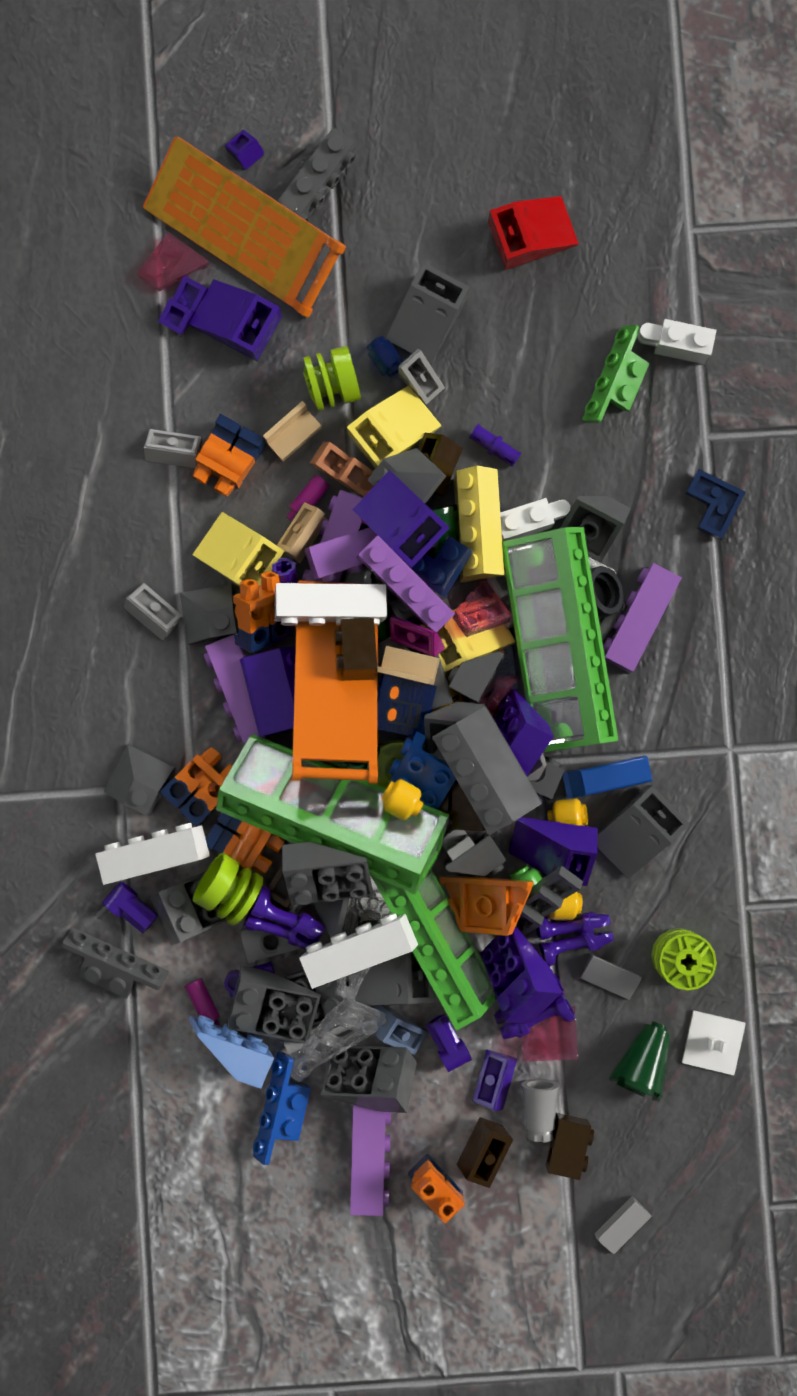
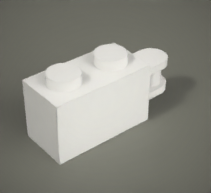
M664 319L661 325L643 324L637 339L642 344L655 346L654 354L705 364L712 354L716 330Z
M547 498L500 512L502 542L551 529L555 523L554 521L567 516L570 511V504L566 500H558L548 504Z

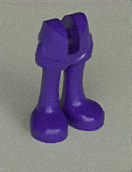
M265 886L261 887L254 905L248 912L243 929L263 931L288 939V944L302 949H306L307 946L319 941V938H321L325 931L323 924L314 920L313 917L306 913L297 915L275 907L270 901V889Z
M587 912L581 915V919L561 923L549 922L544 917L542 925L536 928L539 940L572 932H580L581 935L558 941L540 942L539 947L542 959L548 966H553L556 962V956L561 952L586 947L589 951H595L613 942L614 936L612 931L594 933V928L611 924L610 916L608 914Z
M556 974L554 976L561 994L531 1024L509 1022L500 1028L503 1039L521 1038L528 1035L531 1027L553 1016H560L566 1022L576 1019L571 1005L564 996V989ZM499 1009L494 1014L496 1023H506Z

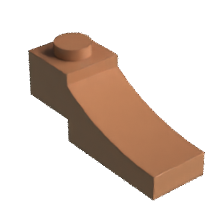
M323 442L309 463L327 477L335 480L362 498L374 487L367 480L373 471L356 458L344 453L331 442Z

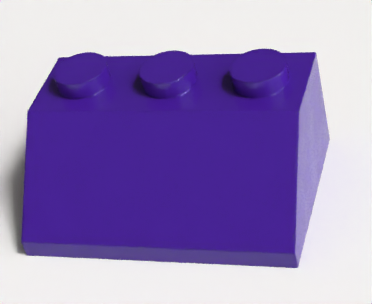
M295 646L278 648L241 658L240 663L259 737L292 732L294 722Z

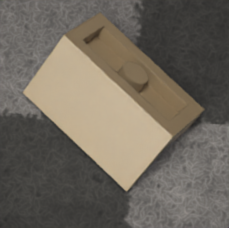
M302 401L266 432L263 437L266 444L284 462L316 434L322 426L307 410L306 404Z
M304 502L276 546L284 550L293 560L301 563L306 555L304 549L312 546L319 535L323 521H328L324 517L325 513L319 508Z
M386 646L381 667L378 666L377 672L434 685L440 658Z

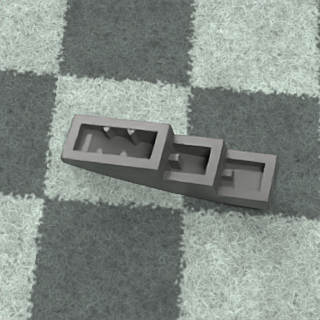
M563 866L544 877L532 887L516 927L523 935L540 927L544 917L561 908L563 899L581 889L583 881Z

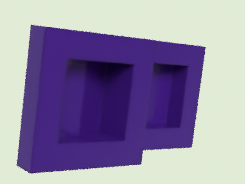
M184 275L173 299L169 298L158 322L182 335L208 288Z

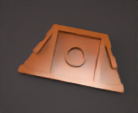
M461 876L439 877L440 884H445L451 898L447 901L451 910L456 915V922L460 931L470 933L512 935L533 887V881Z

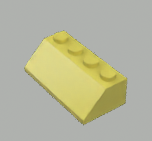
M473 466L457 470L453 482L455 504L458 505V542L473 550L459 574L460 582L504 575L497 469Z

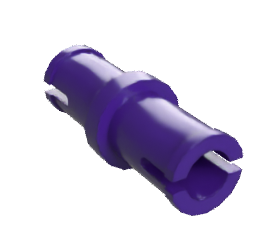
M477 424L469 439L474 440L487 449L488 454L491 456L492 454L496 455L511 467H513L521 455L520 451L518 452L502 441L503 438L501 436L496 437L481 427L480 424Z

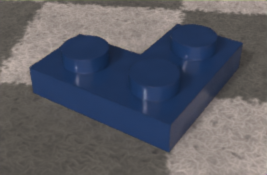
M698 469L685 493L708 505L697 529L722 540L746 492Z
M448 536L435 559L425 553L411 569L430 589L446 598L473 550Z

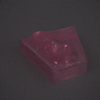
M167 232L137 274L160 292L170 287L172 283L181 281L184 275L189 277L188 274L200 268H207L209 261Z
M482 579L477 588L466 597L465 602L461 603L455 610V615L452 617L464 635L469 637L509 623L512 615L487 580Z
M511 673L504 678L500 676L491 688L494 691L490 697H485L480 703L485 704L491 716H493L503 698L509 694L519 680Z
M553 1016L531 1028L530 1033L522 1037L523 1061L578 1060L576 1019L566 1022L560 1016Z

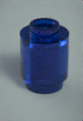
M384 336L374 339L367 346L368 356L382 376L388 375L392 377L399 372V365L403 363V359L390 340H386Z

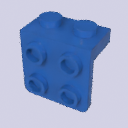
M416 732L412 740L408 738L405 740L399 752L403 754L400 761L395 758L388 771L392 775L390 781L396 782L398 779H403L421 790L420 801L438 810L456 778L446 762L421 750L426 736Z

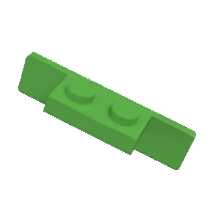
M638 325L622 326L617 332L612 350L606 357L601 376L595 383L593 395L585 407V414L582 418L584 422L600 423L609 402L623 411H630L649 366L647 361L631 351L640 331Z

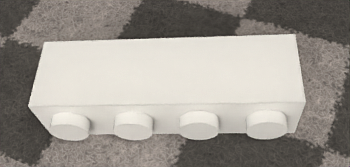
M276 583L275 621H281V625L284 626L298 625V622H309L311 626H323L325 622H336V625L339 626L341 619L374 618V626H378L387 617L386 584Z
M191 823L176 826V832L168 834L167 829L151 833L152 839L144 840L143 835L128 839L129 845L122 847L120 842L105 845V851L96 853L103 885L210 857L202 825L192 828Z
M392 913L381 918V923L372 926L369 922L355 928L356 933L347 936L346 932H342L331 937V942L322 945L321 941L307 946V951L299 959L311 988H316L412 952L418 943L406 914L397 917L396 913Z

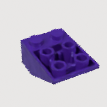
M213 279L190 320L189 326L257 362L278 326L282 314L279 306L257 294Z
M390 470L352 509L411 568L450 528Z
M512 688L510 693L504 695L501 699L499 709L493 719L527 776L554 736L549 724L516 689Z
M521 817L515 823L509 854L546 875L563 866L583 881L582 886H587L597 856L598 828Z
M515 927L512 935H497L480 953L505 1022L531 1024L561 994L552 969L517 927Z

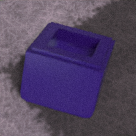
M242 130L225 145L226 150L244 169H248L264 155V151L257 139L245 130Z

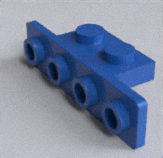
M279 1051L272 1064L271 1082L266 1090V1103L259 1119L260 1128L257 1139L253 1144V1156L263 1165H269L275 1139L299 1141L311 1091L308 1085L289 1083L294 1059L286 1053Z

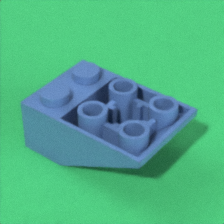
M199 1015L198 1018L189 1017L188 1020L196 1035L235 1080L260 1089L262 1088L274 1060L273 1055L268 1049L269 1047L263 1042L262 1037L253 1033H248V1035L238 1033L237 1030L228 1029V1024H224L223 1027L215 1025L212 1019Z

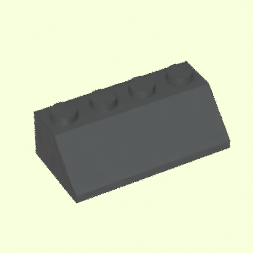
M486 706L432 737L488 835L513 823L542 804Z

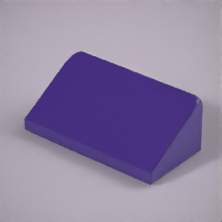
M487 1049L472 1102L493 1111L503 1110L517 1058Z

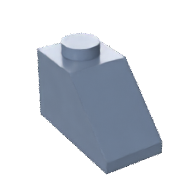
M376 1005L364 1024L382 1042L394 1047H407L413 1055L416 1054L429 1033L426 1029L385 1005Z

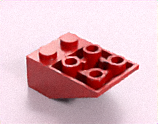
M562 196L516 201L492 209L489 212L488 224L505 270L579 245Z

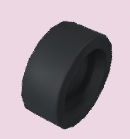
M599 566L591 569L593 588L594 581H596L604 594L603 605L598 600L594 590L598 618L601 619L618 613L624 601L621 581L610 568Z

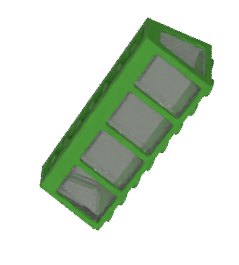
M564 527L503 541V560L525 698L549 724L554 736L544 752L618 741L584 527Z
M254 734L249 737L219 789L217 811L293 843L312 842L367 858L370 876L416 894L439 856L449 814L423 804L416 817L411 815L407 820L402 821L383 809L384 802L380 799L386 788L376 784H368V781L301 778V781H292L293 750ZM301 760V767L334 768L320 761Z
M384 814L354 831L367 837H373ZM391 817L380 838V842L417 858L421 857L423 853L416 846L415 838L407 824ZM432 869L429 870L416 894L372 877L390 912L396 913L397 917L406 914L418 943L412 952L455 1030L457 1031L481 1018L497 998L482 959L467 932L460 931L456 922V915L451 910L447 901L448 898Z

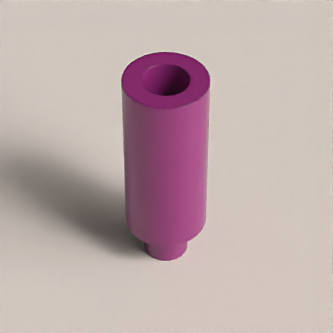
M315 474L290 504L289 508L291 511L286 518L292 522L304 502L314 506L328 490L329 484Z
M199 978L185 985L184 988L198 1017L199 1015L208 1017L214 1021L215 1025L220 1026L217 1021L220 1015L203 979Z

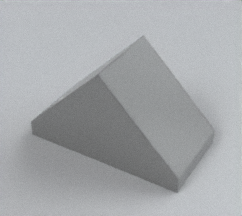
M417 349L399 365V378L407 386L411 387L425 405L445 388L420 349Z

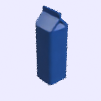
M647 755L564 772L562 775L567 799L653 782Z

